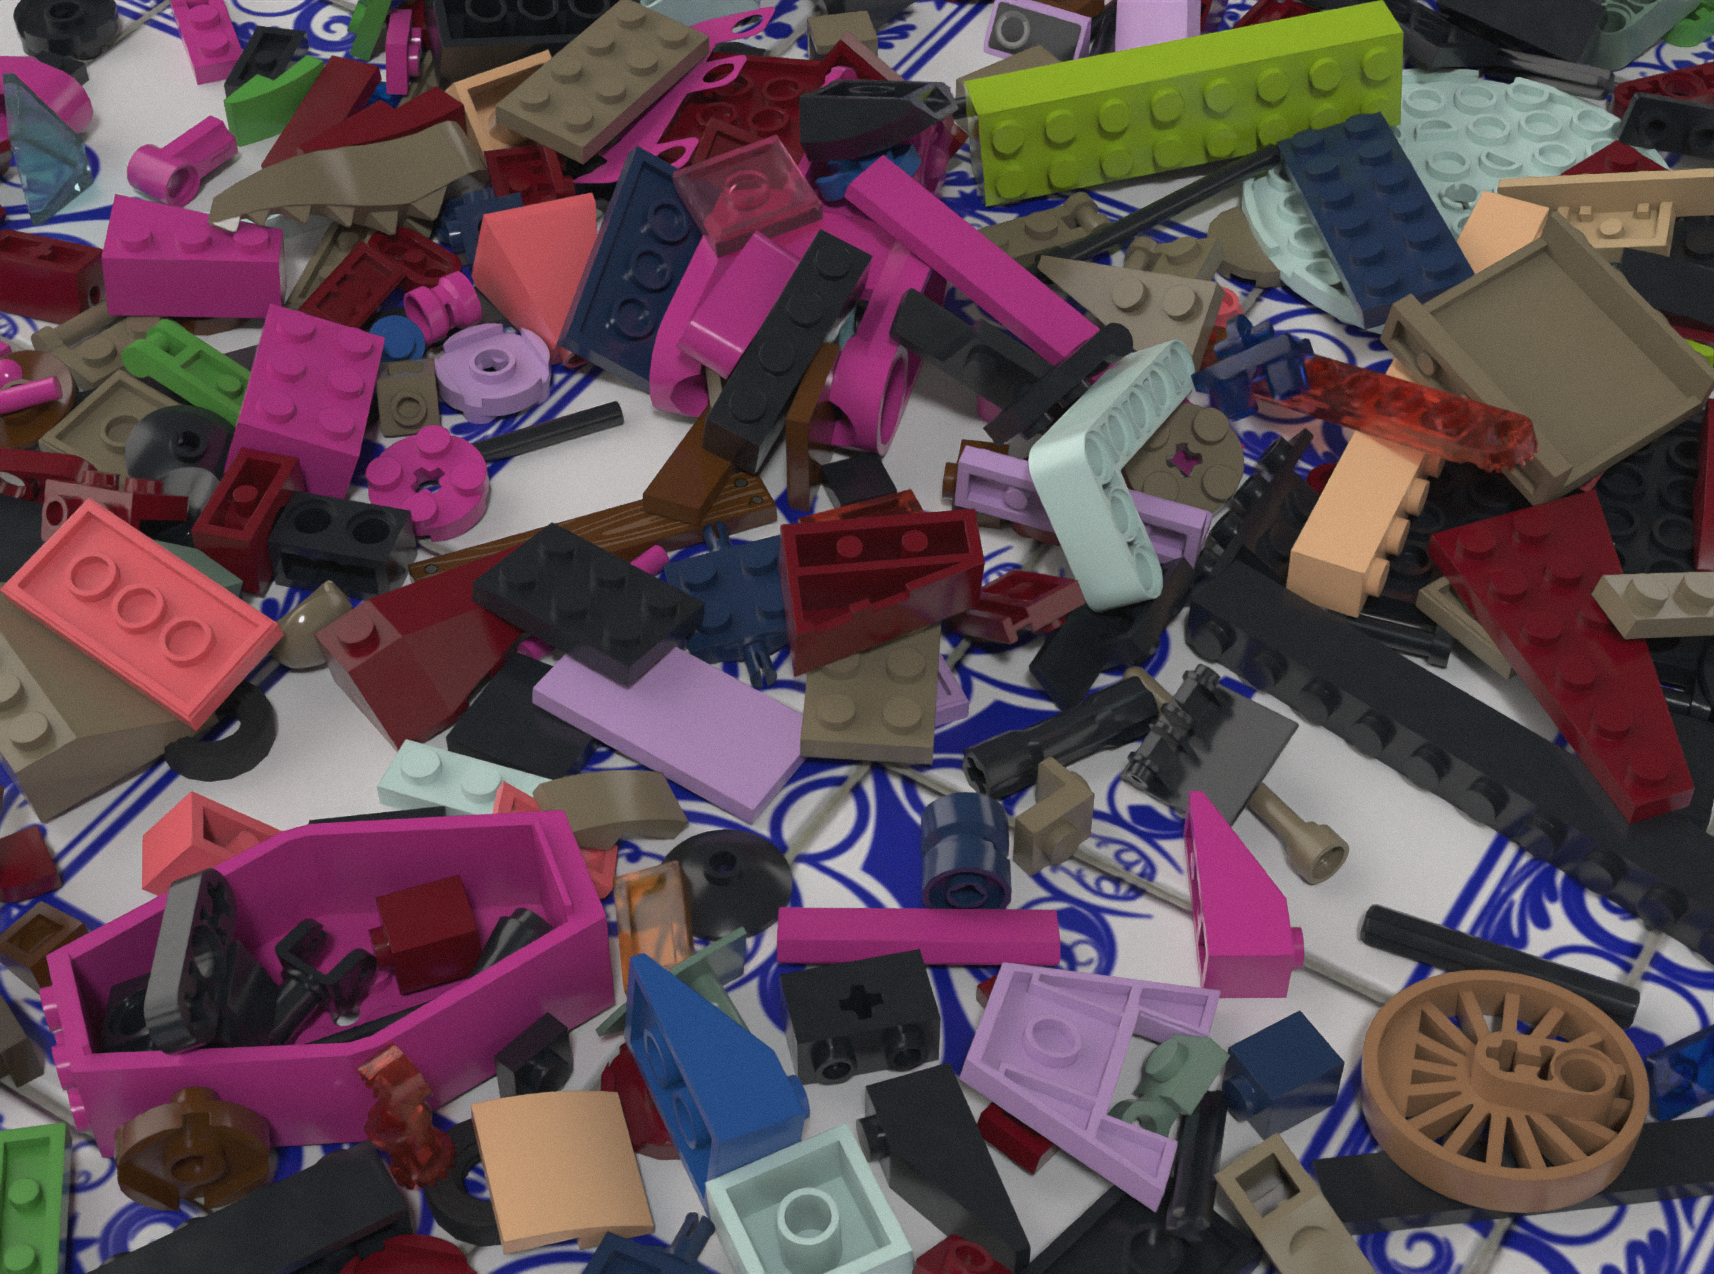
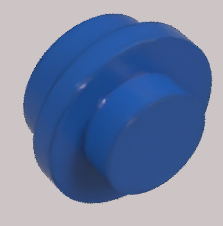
M398 315L384 317L377 321L369 331L371 334L385 337L380 363L421 359L424 354V335L418 325L406 317Z

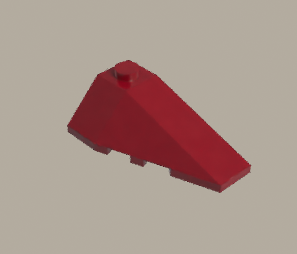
M522 544L370 598L314 634L335 683L397 753L406 739L424 743L454 723L469 706L466 697L485 675L493 678L506 663L503 654L521 634L528 633L472 602L473 581Z

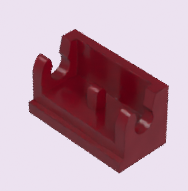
M4 228L0 231V311L63 324L90 308L88 296L92 304H98L105 300L101 260L103 249Z

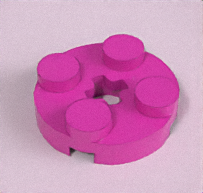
M426 426L420 429L416 435L397 441L383 451L378 458L372 460L366 469L370 503L410 510L414 534L416 536L430 535L431 542L446 541L466 532L480 520L487 507L486 496L490 489V479L483 456L471 443L460 437L450 435L448 429L443 426ZM437 480L439 482L440 490L433 494L427 489H423L418 493L415 492L419 485L425 481Z

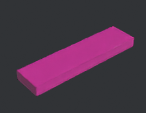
M779 907L777 962L839 964L920 949L924 964L1002 965L1003 962L1047 966L1060 964L1061 941L1056 910Z

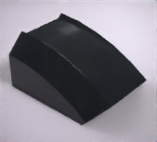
M835 79L817 90L799 96L800 143L809 162L838 161L866 156L891 148L916 136L923 130L939 123L959 108L949 87L944 82Z

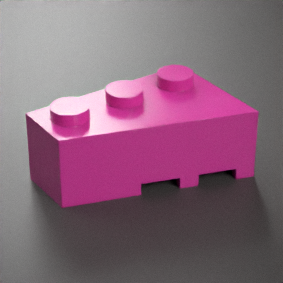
M115 194L101 257L108 315L266 318L270 303L284 307L287 282L283 230L240 221L237 232L232 233L210 226L207 223L209 218L207 213Z

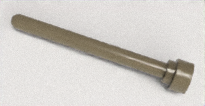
M1131 666L1127 668L1123 674V680L1133 676L1141 679L1145 687L1154 695L1160 712L1157 716L1159 719L1162 714L1160 708L1164 703H1169L1173 696L1142 667ZM1261 782L1247 804L1287 842L1286 851L1290 854V864L1309 883L1319 884L1328 880L1346 861L1349 854L1348 843L1328 825H1318L1313 821L1305 822L1264 782Z

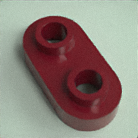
M396 227L395 235H388L378 231L371 236L367 245L407 274L402 285L399 287L405 292L412 291L421 286L431 289L438 285L440 278L456 271L463 273L462 263L457 255L410 228Z

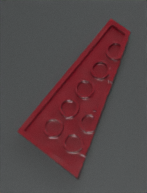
M1590 490L1431 534L1427 550L1428 555L1627 822L1633 824L1689 806L1695 787L1645 638L1624 639L1592 596V592L1603 575L1623 574L1596 490Z

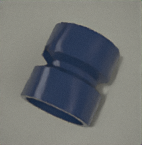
M957 792L941 796L928 804L921 814V855L923 857L922 901L926 908L1006 909L1011 902L1012 886L1010 859H1006L1009 856L1008 814L1003 805L989 796L975 792Z

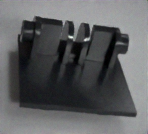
M1198 664L1194 671H1185L1182 676L1184 682L1172 700L1162 705L1160 708L1162 714L1159 719L1151 721L1149 724L1151 731L1138 750L1130 752L1127 757L1129 763L1119 777L1185 814L1189 791H1203L1232 827L1298 729L1299 724L1219 684L1218 682L1221 677L1214 670L1206 665Z

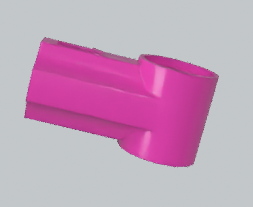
M210 115L163 148L154 144H146L137 149L128 163L127 180L130 186L167 205L182 208L194 199L203 177L238 153L236 138L229 132L222 120Z

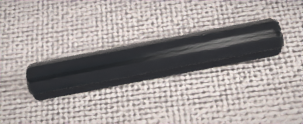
M1372 904L1361 927L1360 939L1365 944L1449 972L1499 970L1519 973L1551 982L1570 990L1598 1007L1621 1029H1627L1631 1026L1640 1003V992L1636 988L1379 904Z

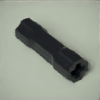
M1137 676L1129 677L1089 694L1081 704L1021 730L1001 732L964 748L962 767L969 786L976 793L997 800L1033 784L1038 778L1039 763L1048 757H1053L1063 765L1097 749L1117 747L1151 731L1149 724L1153 719H1157L1160 712L1153 693L1145 687L1141 679Z

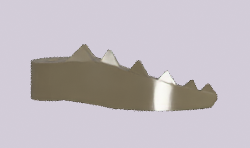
M445 121L419 133L394 140L315 151L294 156L268 166L215 196L207 223L212 227L235 233L242 219H248L259 226H264L269 215L282 214L299 223L307 224L310 214L329 217L347 228H350L352 223L374 228L388 235H395L396 227H406L429 238L442 203L452 198L462 197V194L484 189L490 180V172L461 126L456 121Z

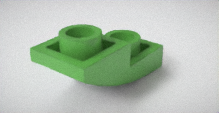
M306 55L277 79L271 80L257 74L224 99L229 132L236 138L237 146L242 147L282 133L323 70L324 61Z

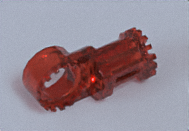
M388 1042L356 1068V1072L360 1074V1079L367 1081L364 1083L366 1088L369 1089L371 1087L373 1091L371 1094L375 1099L378 1098L376 1104L368 1112L364 1132L375 1148L386 1151L392 1160L390 1171L398 1185L401 1187L405 1186L407 1190H413L416 1183L419 1188H425V1183H429L432 1187L437 1184L436 1177L440 1176L444 1179L447 1176L446 1168L452 1170L454 1164L451 1159H454L456 1155L454 1149L457 1148L446 1132L435 1129L431 1123L432 1108L427 1100L433 1096V1091L411 1060L393 1042Z

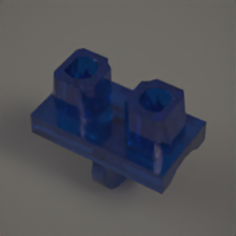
M1238 314L1229 318L1226 322L1228 338L1214 344L1217 357L1223 361L1191 375L1196 392L1211 395L1216 409L1222 411L1228 421L1235 422L1259 411L1251 383L1258 380L1266 379L1271 397L1274 400L1291 399L1309 391L1304 361L1314 357L1315 354L1310 339L1304 338L1296 341L1289 333L1273 338L1275 337V330L1270 321L1253 326L1246 316Z

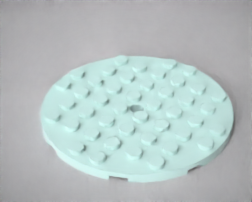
M1415 68L1402 70L1401 125L1390 128L1457 241L1483 191L1498 194V182L1504 178L1560 175L1616 141V132L1622 120L1585 99L1525 78L1516 77L1513 83L1506 84L1478 79L1479 70L1439 68L1438 72H1430ZM1631 146L1642 155L1670 170L1667 163L1655 149ZM1281 162L1243 181L1242 212L1245 214L1251 232L1259 246L1277 269L1280 270L1279 279L1294 292L1316 307L1335 316L1339 321L1365 329ZM1684 217L1679 219L1674 225L1671 248L1683 227ZM1619 262L1609 264L1617 269ZM1385 324L1367 330L1382 334Z

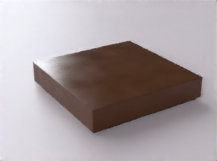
M824 343L805 372L786 417L787 503L790 504V509L805 512L811 511L821 486V465L830 463L836 447L831 445L835 422L841 408L830 402L829 397L835 369L841 355V345Z

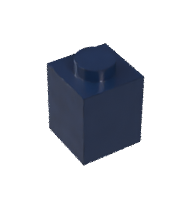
M1300 1010L1229 1047L1228 1054L1230 1057L1225 1066L1222 1092L1226 1095L1228 1107L1234 1116L1241 1121L1247 1120L1263 1140H1266L1276 1132L1281 1134L1335 1105L1345 1062Z

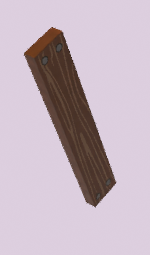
M741 471L732 474L699 526L643 511V499L555 524L631 563L654 545H658L666 552L704 542L702 530L710 522L716 538H718L715 521L725 523L728 528V534L777 521V506L757 472L753 475L747 471ZM546 526L408 564L410 581L414 583L525 543Z

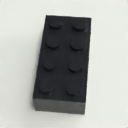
M425 0L424 20L437 86L441 90L446 91L454 82L549 50L552 58L620 0ZM632 0L636 3L641 4L640 0Z

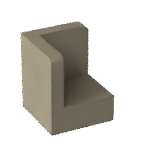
M868 11L808 17V59L822 61L847 30L878 56V38Z

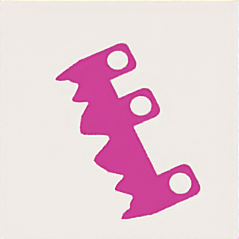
M775 8L755 9L706 20L689 26L709 36V54L615 137L621 139L620 142L598 151L597 155L607 160L605 164L589 174L576 178L573 182L611 183L618 181L628 153L636 146L655 156L672 147H685V154L671 164L678 169L684 166L699 143L698 138L693 137L657 144L687 93L721 87L737 78L747 57L745 55H738L706 62L716 44L751 37L762 32L773 16ZM752 15L763 16L762 22L755 28L744 33L732 32L733 27L742 19ZM730 63L734 65V70L727 77L712 83L703 81L704 76L711 69L722 64Z

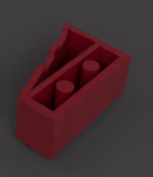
M975 508L780 525L779 572L794 677L978 606L985 560Z

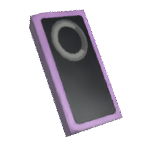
M995 0L984 40V52L1005 59L1040 45L1061 62L1086 58L1089 56L1092 18L1033 0Z

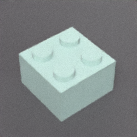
M847 1122L705 1182L711 1221L715 1225V1233L735 1274H912L914 1267L913 1249Z

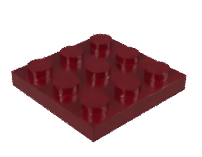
M711 52L706 62L738 55H745L747 60L737 78L731 83L721 87L687 93L659 139L662 142H671L695 137L699 140L695 148L697 150L708 121L712 116L804 155L805 152L800 143L799 96L817 90L824 84L813 73L821 61ZM730 63L722 64L706 73L703 81L712 83L727 77L734 70V65Z

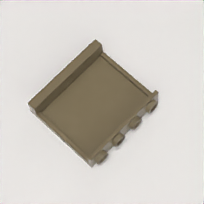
M1557 210L1549 215L1540 238L1423 305L1412 294L1393 303L1380 337V341L1533 506L1558 500L1702 411L1714 389V369L1701 353L1695 351L1670 326L1666 317L1658 310H1655L1628 283L1623 273L1613 268L1588 242L1585 235L1577 228H1574Z

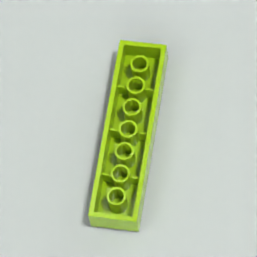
M1379 0L964 81L972 172L985 205L991 206L1245 156L1270 143L1277 147L1276 142L1292 138L1300 131L1307 129L1319 130L1340 124L1357 114H1374L1381 111L1389 127L1401 125L1404 32L1385 2Z

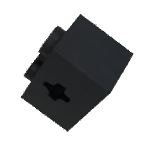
M920 949L779 974L781 1020L794 1072L802 1085L819 1082L835 1084L856 1075L888 1069L910 1070L925 1062L939 1060L941 1017Z

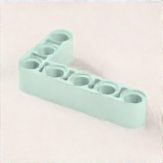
M1178 339L1130 353L1115 362L1032 446L1029 452V470L1034 486L1074 577L1079 582L1085 601L1093 611L1098 613L1155 599L1160 596L1163 588L1162 569L1120 470L1195 386L1196 373L1192 356L1185 344Z

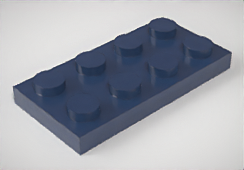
M636 146L629 152L556 344L650 393L652 353L661 322L722 196L725 195L639 146Z

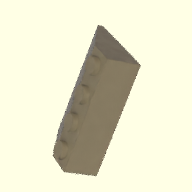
M2 582V583H0V589H1L7 582ZM0 591V763L41 823L164 754V747L169 745L170 742L173 743L179 738L186 736L192 738L219 722L214 712L195 732L9 603Z

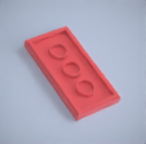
M88 498L0 589L9 603L195 732L284 635L278 623L91 498Z

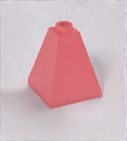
M592 193L483 215L471 274L473 282L520 333L521 327L534 332L542 338L549 349L551 365L563 362L565 367L574 368L589 362L556 343L597 237L596 201Z

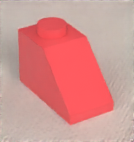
M191 791L143 835L142 890L160 896L169 891L173 881L208 868H213L282 831Z

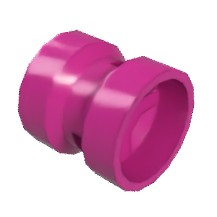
M460 271L440 278L438 285L431 289L421 286L405 293L403 298L408 319L416 323L421 329L425 344L427 345L447 338L448 331L455 327L464 330L481 323L483 318L478 295L469 279Z

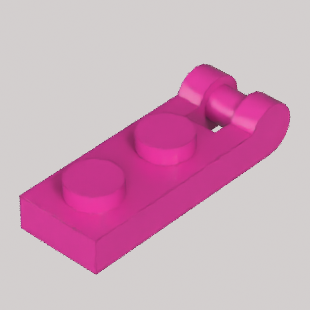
M169 0L173 17L197 85L227 79L243 51L224 1Z

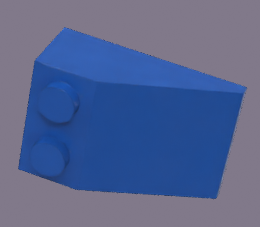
M641 953L630 957L624 1039L708 1219L711 1220L705 1182L801 1142L804 1120L810 1117L807 1094L796 1075H786L772 1048L647 954Z

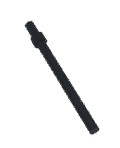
M1270 143L1064 248L1056 245L1037 254L1035 262L1024 268L1042 283L1045 282L1048 285L1054 284L1052 280L1037 268L1041 255L1085 262L1280 163V152L1274 144Z

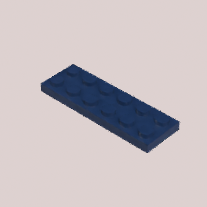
M1381 111L1374 114H1357L1348 118L1343 123L1319 130H1303L1296 133L1292 138L1276 142L1281 156L1280 162L1365 330L1384 325L1392 304L1407 295L1412 294L1423 305L1475 275Z

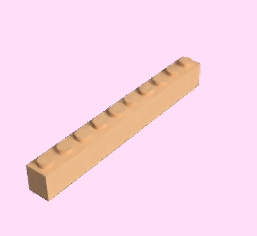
M1483 191L1456 241L1474 273H1479L1540 238L1547 222L1549 207ZM1394 357L1290 554L1287 589L1317 606L1358 618L1369 595L1374 597L1380 596L1390 567V561L1387 558L1389 554L1395 556L1401 554L1410 528V521L1407 518L1409 514L1417 517L1420 515L1430 486V481H1427L1428 476L1439 477L1449 448V443L1446 440L1447 438L1457 440L1462 430L1396 357Z

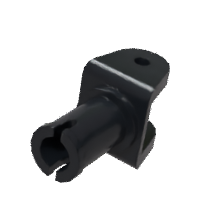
M313 918L301 921L277 943L274 949L283 967V970L280 972L283 981L277 988L269 1046L286 1045L316 1008L323 1010L329 1008L339 1015L349 1013L373 979L377 967L376 957L362 948H356L325 975L312 967V965L321 954L326 944L328 933L322 929L324 925Z

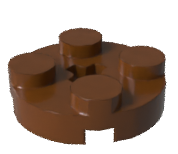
M193 1086L178 1090L172 1095L170 1103L141 1113L130 1122L119 1126L114 1134V1159L120 1190L134 1202L152 1209L179 1211V1199L204 1197L205 1210L223 1207L245 1198L249 1192L265 1182L269 1173L268 1158L271 1154V1140L268 1121L245 1106L218 1100L216 1092L207 1087Z

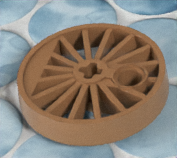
M1463 970L1432 976L1416 982L1393 996L1378 1011L1369 1026L1363 1046L1361 1101L1365 1119L1380 1147L1403 1171L1418 1182L1448 1198L1468 1205L1502 1212L1530 1213L1556 1210L1575 1205L1601 1192L1619 1176L1632 1155L1647 1116L1649 1082L1642 1059L1625 1032L1608 1015L1583 997L1551 982L1519 973L1499 970ZM1483 1015L1503 1017L1501 1031L1490 1033ZM1457 1016L1464 1034L1447 1017ZM1518 1020L1537 1026L1530 1035L1516 1033ZM1557 1036H1560L1569 1042L1557 1041L1555 1039ZM1489 1128L1486 1162L1483 1163L1464 1157L1483 1131ZM1454 1131L1443 1146L1433 1141ZM1505 1135L1519 1168L1501 1166ZM1541 1153H1542L1555 1167H1548V1168H1547L1546 1165H1545V1162H1544V1160H1543V1158H1542Z

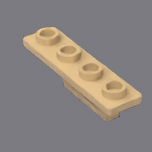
M1714 168L1504 178L1498 182L1497 193L1549 207L1547 220L1549 215L1557 210L1574 228H1577L1585 235L1588 242L1608 263L1619 262L1624 247L1669 257L1676 217L1714 215Z

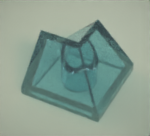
M14 73L2 74L9 140L32 226L44 224L94 184L84 141Z

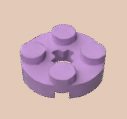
M496 323L476 325L455 333L443 344L444 354L439 360L436 357L434 362L437 389L440 396L451 407L463 411L464 418L474 424H486L493 421L497 416L516 413L531 405L544 403L550 396L552 370L549 349L541 337L521 327V336L514 333H504L503 324ZM493 367L496 371L486 372L484 369Z

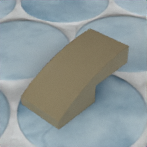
M609 770L582 773L541 783L532 792L541 811H565L579 847L609 851L623 833L674 840L689 822L662 772Z

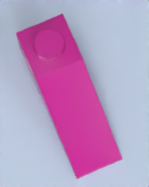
M1189 791L1183 838L1200 986L1206 989L1221 990L1219 998H1286L1292 970L1302 969L1304 963L1301 927L1290 926L1287 898L1203 791Z

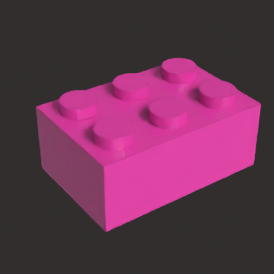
M270 303L223 473H226L241 447L299 458L306 493L345 499L360 455L385 337Z

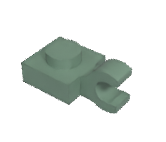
M1173 1034L1170 1039L1161 1043L1150 1055L1145 1067L1147 1074L1134 1092L1140 1098L1120 1101L1111 1109L1108 1115L1130 1124L1139 1117L1143 1129L1168 1138L1170 1128L1178 1115L1191 1116L1230 1055L1210 1037Z

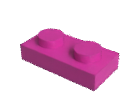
M391 9L385 43L386 94L408 95L410 77H419L420 59H422V28L412 27V10Z

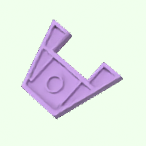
M1003 962L959 1079L1156 1213L1165 1192L1178 1141L1111 1117L1107 1113L1132 1034L1135 1033L1160 1043L1170 1039L1173 1034L1208 1037L1221 990Z

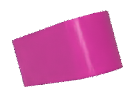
M756 230L698 309L680 337L676 348L727 380L736 369L800 263L801 258Z

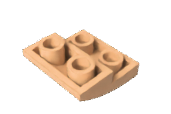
M544 1092L471 1104V1119L504 1255L574 1238L577 1239L579 1250L598 1246L607 1231L626 1239L654 1233L653 1220L618 1092Z

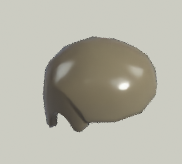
M327 580L308 598L277 620L276 623L279 624L284 635L268 652L271 657L279 664L295 669L310 668L325 663L326 661L314 634L353 609L346 594L333 581Z

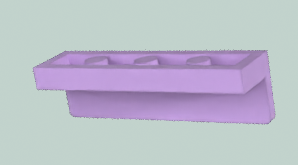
M966 445L958 462L954 505L967 509L975 508V511L1055 533L1034 486L1028 461ZM1128 489L1159 563L1164 564L1184 556L1194 569L1211 525L1212 513L1207 510Z

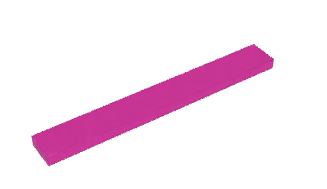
M882 155L849 183L844 195L846 199L1052 365L1058 363L1077 345L1089 339L1100 330L886 156ZM1110 363L1109 367H1108L1105 371H1103L1102 373H1100L1099 375H1097V376H1095V377H1093V378H1086V379L1088 380V382L1091 384V386H1092L1114 363ZM1186 398L1181 402L1193 404ZM1176 451L1174 458L1169 459L1189 476L1192 467L1197 465L1195 458L1188 456L1185 451Z

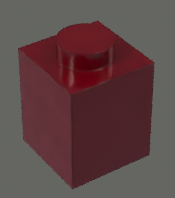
M459 874L375 897L381 926L368 929L373 954L377 959L379 971L389 968L393 969L400 995L469 976L481 954L478 928Z

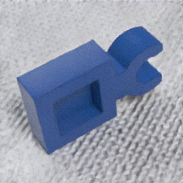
M914 144L893 146L861 156L858 160L829 161L827 166L832 176L820 177L815 182L824 200L835 201L842 199L849 183L882 155L913 177L922 162Z

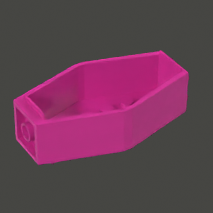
M564 810L307 824L279 832L213 867V869H216L225 877L236 900L237 923L233 942L240 940L277 986L283 981L280 974L283 967L275 953V946L301 921L313 918L323 924L324 927L322 929L328 933L326 944L312 967L327 975L347 954L356 948H362L374 955L368 929L381 926L375 897L458 874L461 877L478 928L481 952L499 918L502 916L510 917L516 908H525L536 913L554 928L551 932L468 980V976L402 995H400L393 969L389 968L379 971L378 967H376L372 981L353 1009L347 1013L360 1015L358 1020L349 1026H339L333 1022L342 1015L335 1013L329 1008L324 1010L316 1008L286 1045L191 1049L176 1055H167L162 1051L97 1053L111 986L151 972L168 891L46 955L52 985L39 989L42 1007L50 1032L62 1029L55 1032L57 1045L52 1047V1054L63 1091L67 1090L78 1133L89 1130L93 1131L102 1158L114 1157V1134L119 1126L130 1122L147 1110L170 1103V1099L175 1092L193 1086L210 1088L216 1092L218 1100L245 1106L256 1112L259 1116L264 1117L270 1126L271 1147L362 1142L367 1139L373 1140L390 1135L495 1075L494 1056L545 1013L549 1012L563 1023L569 1031L615 1004L606 914ZM430 1001L372 1036L349 1043L306 1044Z

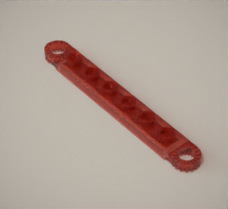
M1217 325L1213 327L1207 345L1209 348L1205 350L1196 377L1205 378L1206 383L1450 461L1460 464L1468 461L1477 464L1480 469L1485 468L1486 472H1492L1495 468L1496 473H1502L1504 467H1508L1509 471L1515 470L1514 464L1517 463L1522 467L1526 464L1525 459L1532 460L1534 458L1533 453H1538L1537 446L1539 444L1533 423L1525 415ZM1500 439L1503 444H1498L1497 440Z

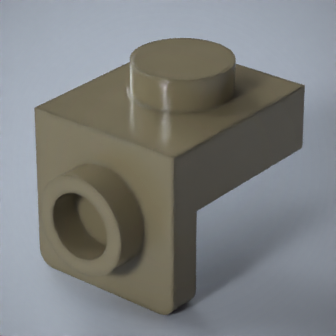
M1051 756L1039 763L1036 793L1037 804L1015 819L1013 862L1030 877L1052 862L1061 863L1076 851L1079 844L1091 837L1095 793L1091 791L1088 783L1082 776L1073 771L1069 772Z

